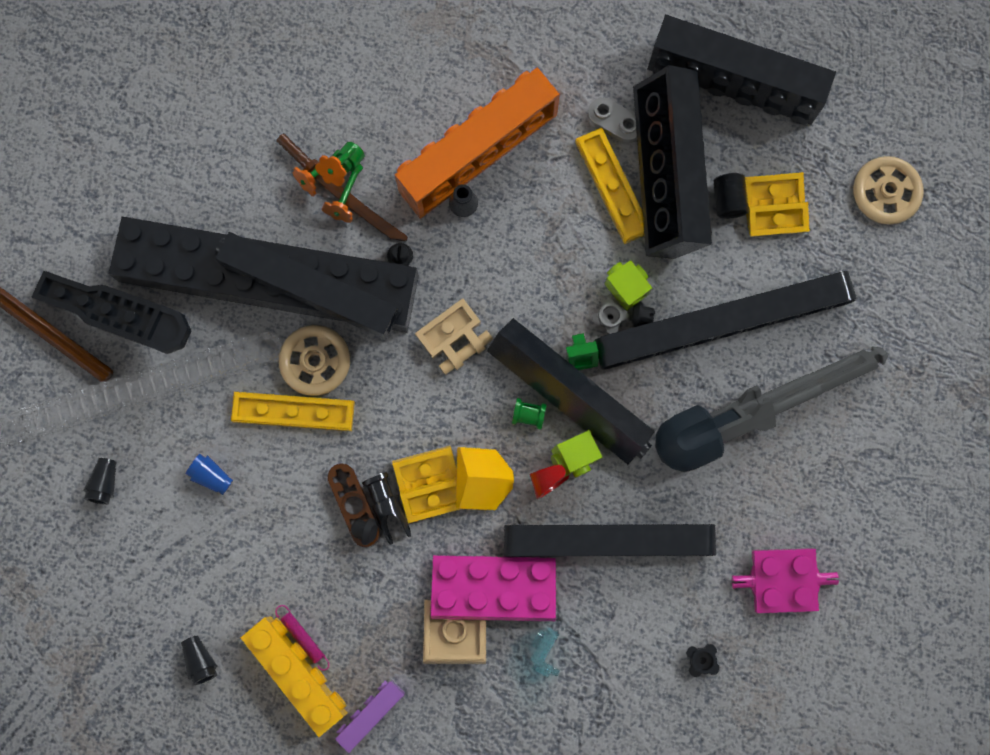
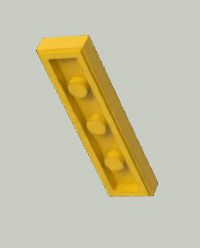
M603 128L576 138L575 143L624 245L643 237L642 209Z
M234 392L231 422L352 432L355 401Z

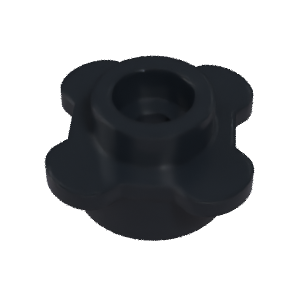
M707 644L703 648L691 646L687 649L686 656L690 658L691 666L689 673L691 676L699 677L701 674L708 673L716 675L719 672L720 667L715 656L717 649L714 645ZM701 658H705L706 662L704 664L700 662Z

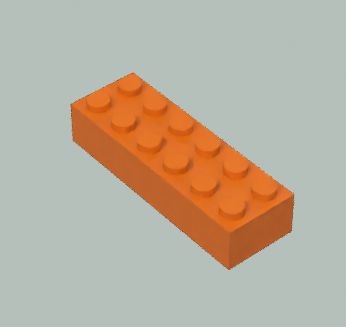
M538 67L531 72H523L515 80L513 86L507 90L505 88L499 90L485 107L479 106L468 115V120L460 126L458 124L451 126L445 132L444 138L437 143L431 142L421 150V155L413 161L407 160L398 167L397 173L394 174L399 193L421 219L448 199L458 185L469 183L556 117L560 93Z

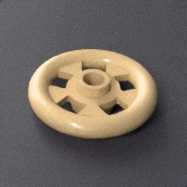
M884 156L875 158L862 166L854 180L853 194L858 208L866 217L881 224H898L908 220L918 211L923 200L924 188L920 175L911 164L897 157ZM876 170H880L884 176L875 182L870 175ZM894 170L901 172L905 176L902 182L892 176ZM885 186H892L894 193H888ZM873 189L877 201L869 202L865 191ZM904 189L911 191L909 202L901 199ZM884 204H895L896 212H884Z
M320 325L305 326L294 331L284 341L279 353V370L287 385L296 392L309 396L327 394L336 389L347 376L350 367L349 349L344 339L336 331ZM317 337L318 346L313 345L306 348L304 339ZM332 344L338 355L330 359L325 348ZM292 352H301L299 365L291 364ZM313 356L320 357V363L316 366L310 365V359ZM328 366H331L335 373L328 380H325L321 374L327 370ZM302 371L314 376L310 384L299 379Z

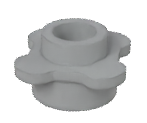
M607 299L603 301L600 311L594 313L592 320L594 324L603 326L606 332L611 334L618 332V326L622 321L627 320L628 312L614 304L613 300ZM611 314L613 319L610 320L607 316Z

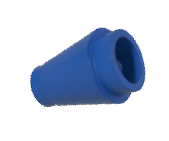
M199 454L185 473L191 477L190 481L219 492L222 495L233 482V479L208 455L204 457Z

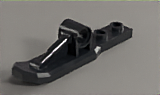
M43 271L31 297L42 303L78 315L89 326L165 354L183 349L191 334L188 321L181 312L106 285L87 286L47 271Z

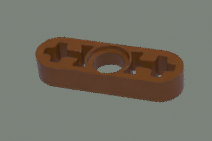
M343 463L336 464L328 473V482L352 539L361 547H372L380 539L379 526L376 538L368 545H363L361 539L355 538L351 533V520L360 519L366 513H368L369 519H375L354 469L349 465ZM339 470H342L344 473H350V477L346 479L350 489L355 485L357 491L348 492L342 498L339 492H345V489L340 482L335 483L334 480L338 477L337 472ZM351 497H358L362 500V510L357 514H350L346 510V502Z

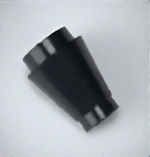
M461 184L454 189L449 199V207L456 216L468 217L477 210L478 199L469 186Z
M98 458V462L83 489L85 500L108 505L110 498H114L116 461L108 458Z
M193 636L181 642L187 678L192 680L193 685H199L217 676L215 669L218 666L202 641H200L199 636Z

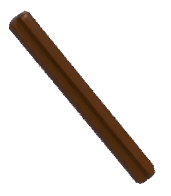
M0 287V307L100 382L106 383L112 377L114 372L111 368Z

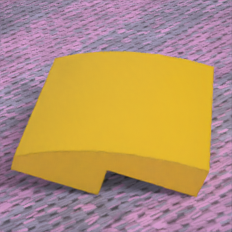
M804 172L745 177L749 201V213L746 214L750 236L810 231L808 202H805Z
M451 445L392 461L408 523L460 510L456 509L457 468Z

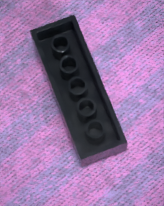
M666 14L647 68L653 74L668 65L697 70L699 87L706 89L710 94L718 97L727 96L733 98L737 103L744 106L754 105L760 107L770 115L780 114L791 118L793 122L801 125H812L827 102L837 72Z
M671 65L633 86L646 256L676 259L712 245V231L710 226L697 70Z

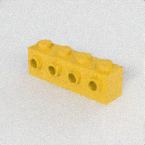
M264 617L240 638L316 735L320 737L348 714L345 710L347 705L336 691L332 693L325 685L327 679L317 667L312 668L306 661L307 654L297 642L293 644L287 637L286 633H288V630L278 618Z

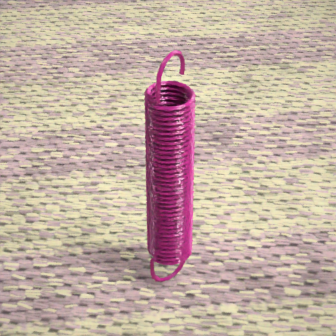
M279 605L275 610L276 616L279 618L277 615L279 607L287 608L289 612L280 621L314 664L323 657L328 662L326 669H321L319 665L317 666L322 671L329 668V661L317 647L318 645L294 618L295 616L290 613L288 607Z

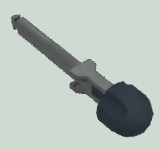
M872 346L871 352L861 350L764 394H761V389L756 385L747 389L738 401L711 413L700 405L691 407L674 415L660 425L655 441L657 453L661 461L674 470L687 472L700 468L723 456V443L754 429L767 431L776 427L775 415L877 369L879 362L882 365L885 364L888 353L881 347Z

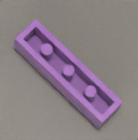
M385 680L378 688L380 692L375 697L371 695L364 702L366 707L361 712L357 710L350 717L352 722L348 726L343 724L336 732L338 736L335 740L348 753L405 695V692L393 680L389 683Z

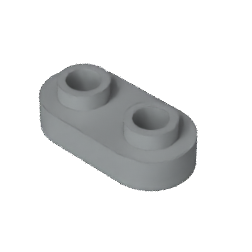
M597 98L591 102L587 117L593 127L597 129L603 128L605 134L622 143H632L637 140L635 113L608 98ZM605 108L608 113L601 115L598 113V109ZM630 122L633 128L626 129L623 123Z

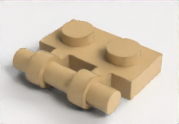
M463 298L415 333V336L433 359L442 352L448 358L439 365L445 375L454 368L456 370L461 368L465 360L475 353L480 354L486 349L484 346L493 340L487 330L478 337L474 333L473 329L479 326L481 321ZM465 336L469 343L455 352L451 346Z

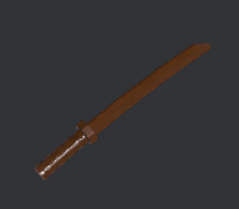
M285 133L277 138L276 142L304 168L303 171L312 172L315 169L318 161L308 158ZM320 174L314 178L340 200L344 191L342 186L326 183ZM351 193L349 194L345 203L346 206L390 239L407 241V235L381 218Z

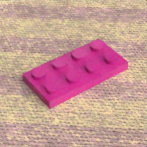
M433 555L431 619L555 622L556 558Z

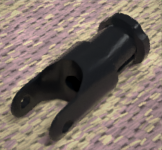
M387 472L363 481L362 484L363 487H367L374 503L372 509L387 542L392 545V536L387 526L389 515H394L400 520L408 537H411V530L399 499L393 495L387 481L389 475Z

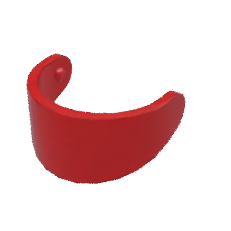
M562 465L550 466L530 474L537 500L546 496L569 479L570 475L565 477L566 469Z

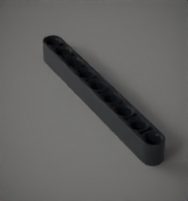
M842 271L601 336L594 341L597 344L601 368L606 370L855 302L857 297L849 272Z

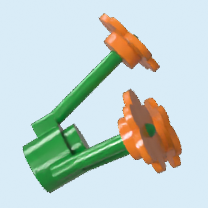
M347 142L340 150H336L331 157L328 158L322 155L312 172L303 171L295 167L292 174L297 182L300 183L302 189L314 197L316 195V181L314 178L317 175L323 176V180L328 184L333 183L336 186H342L345 181L344 177L351 171L352 173L339 202L333 201L332 204L324 202L322 211L331 215L335 220L352 222L353 213L348 211L349 208L345 203L358 174L363 169L360 163L365 155L357 144Z

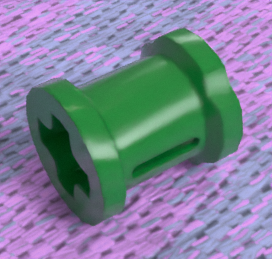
M517 398L512 424L523 423L533 425L541 430L547 404L535 405L522 402L521 398Z

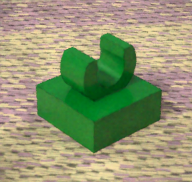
M584 333L572 335V346L566 347L567 361L578 370L598 367L596 341L586 343Z

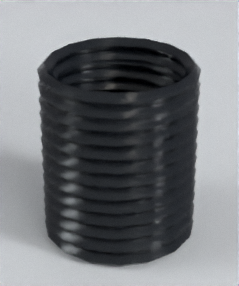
M728 173L717 176L713 180L716 211L719 218H738L749 213L745 175L741 173Z

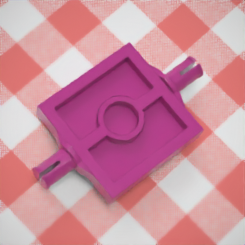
M815 548L752 550L753 566L750 575H732L731 579L734 581L732 582L733 589L751 588L754 595L756 613L819 611L818 592L820 585H838L839 583L837 579H827L839 578L837 572L819 573Z

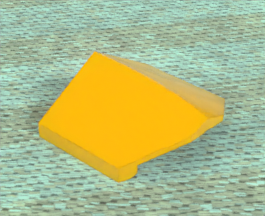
M458 447L456 509L496 510L513 489V470L495 449Z

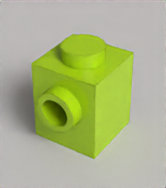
M631 260L624 265L621 262L614 265L607 272L608 277L604 284L626 311L647 297L653 289L647 281L648 275L639 264L635 266Z
M590 430L557 444L551 450L553 466L562 465L566 469L565 477L572 473L575 478L580 477L591 471L589 465L603 458Z

